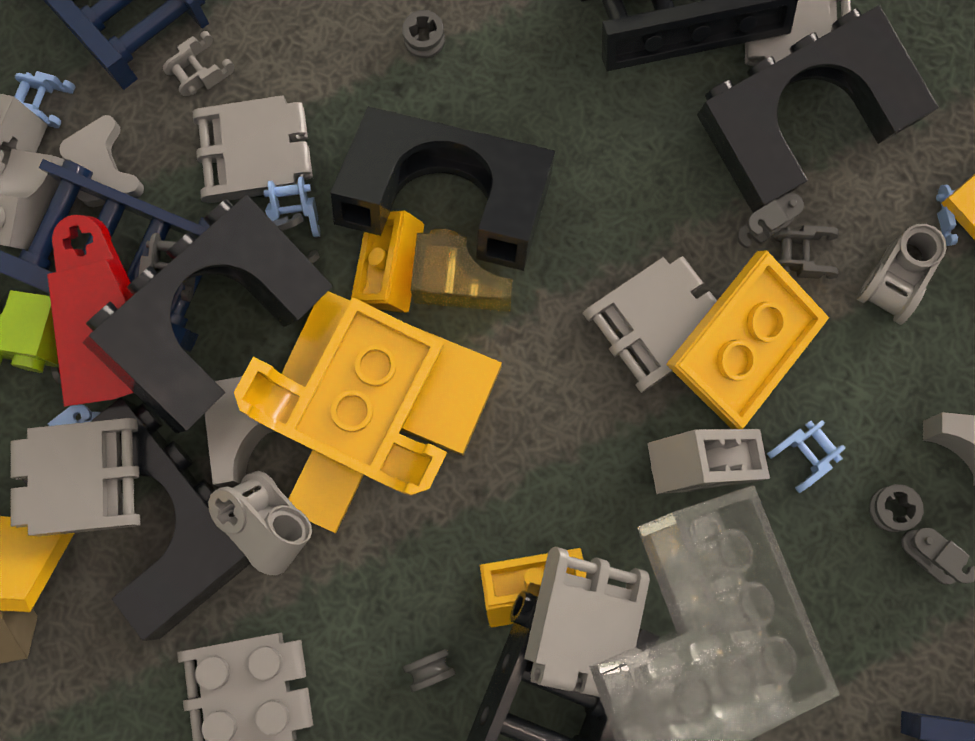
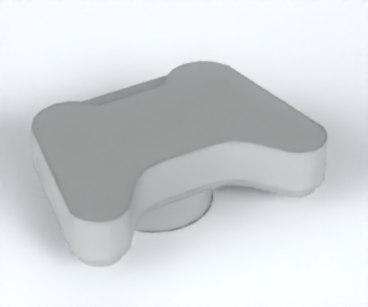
M109 115L102 116L62 141L59 148L62 158L92 171V180L135 198L142 195L144 186L140 180L134 175L119 172L113 159L112 145L121 131L120 126L113 117ZM79 191L77 195L88 207L102 206L105 203L104 200L83 191Z

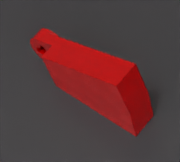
M67 216L56 225L53 231L52 245L56 272L47 274L64 407L114 400L134 393L82 343L93 332L86 325L87 321L110 301L119 309L133 296L126 288L131 282L113 246L110 232L105 224L92 216ZM77 228L82 233L91 234L93 237V243L86 245V255L82 249H73L71 245V240L78 237Z

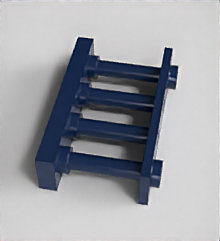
M43 0L123 90L138 79L127 64L133 60L131 54L182 14L187 12L202 29L209 24L201 8L206 3L205 0H167L120 38L114 35L107 40L101 34V31L106 28L103 23L133 0H100L91 8L86 4L81 9L74 4L75 0Z
M42 159L39 169L60 183L28 251L22 249L19 258L0 250V273L49 293L47 274L53 273L48 271L52 264L48 260L53 249L52 234L56 225L68 216L79 191L105 201L97 219L108 228L111 239L124 210L151 220L128 269L127 275L130 282L139 275L141 256H148L149 248H146V242L150 241L153 233H159L162 241H165L170 229L184 235L190 232L197 239L210 226L204 221V217H201L199 223L196 224L91 179L93 176L92 171L65 159L62 166ZM91 234L83 249L85 255L87 254L86 245H88L89 243H93V237ZM203 275L196 276L193 296ZM181 283L172 300L171 325L181 348L191 352L199 335L185 328L188 319L184 316L191 301H182L181 292L185 290V285Z

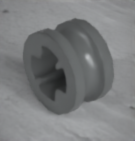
M418 10L406 17L402 33L407 50L418 58H430L437 55L445 43L444 25L441 18L429 10ZM428 28L429 40L419 41L418 29Z
M894 484L879 489L872 495L869 502V514L872 521L880 529L887 532H900L914 528L921 521L924 507L920 495L913 488ZM894 495L899 497V505L907 508L905 516L896 518L898 522L893 521V512L885 509V502L895 500Z
M447 648L402 667L404 673H409L413 677V683L409 686L411 692L421 690L456 674L454 667H448L445 662L446 657L449 655Z

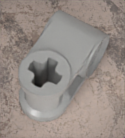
M916 224L909 227L886 249L879 263L865 280L856 300L861 303L869 301L894 315V322L899 325L905 323L922 300L928 282L945 255L947 247L942 232L928 224ZM906 244L913 245L920 250L922 261L916 260L909 255Z
M251 472L242 478L239 485L233 488L228 486L221 487L210 495L208 506L212 520L218 528L230 537L245 554L251 565L259 572L267 575L284 573L311 538L312 527L306 515L290 502L277 487L273 479L264 472ZM259 487L260 490L255 492L254 488ZM233 513L235 516L229 517V514Z

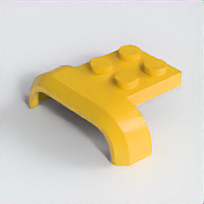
M354 297L350 301L306 387L282 375L273 366L253 357L234 391L239 411L249 418L385 486L409 496L430 489L447 454L446 451L432 444H423L399 434L443 348L444 342Z

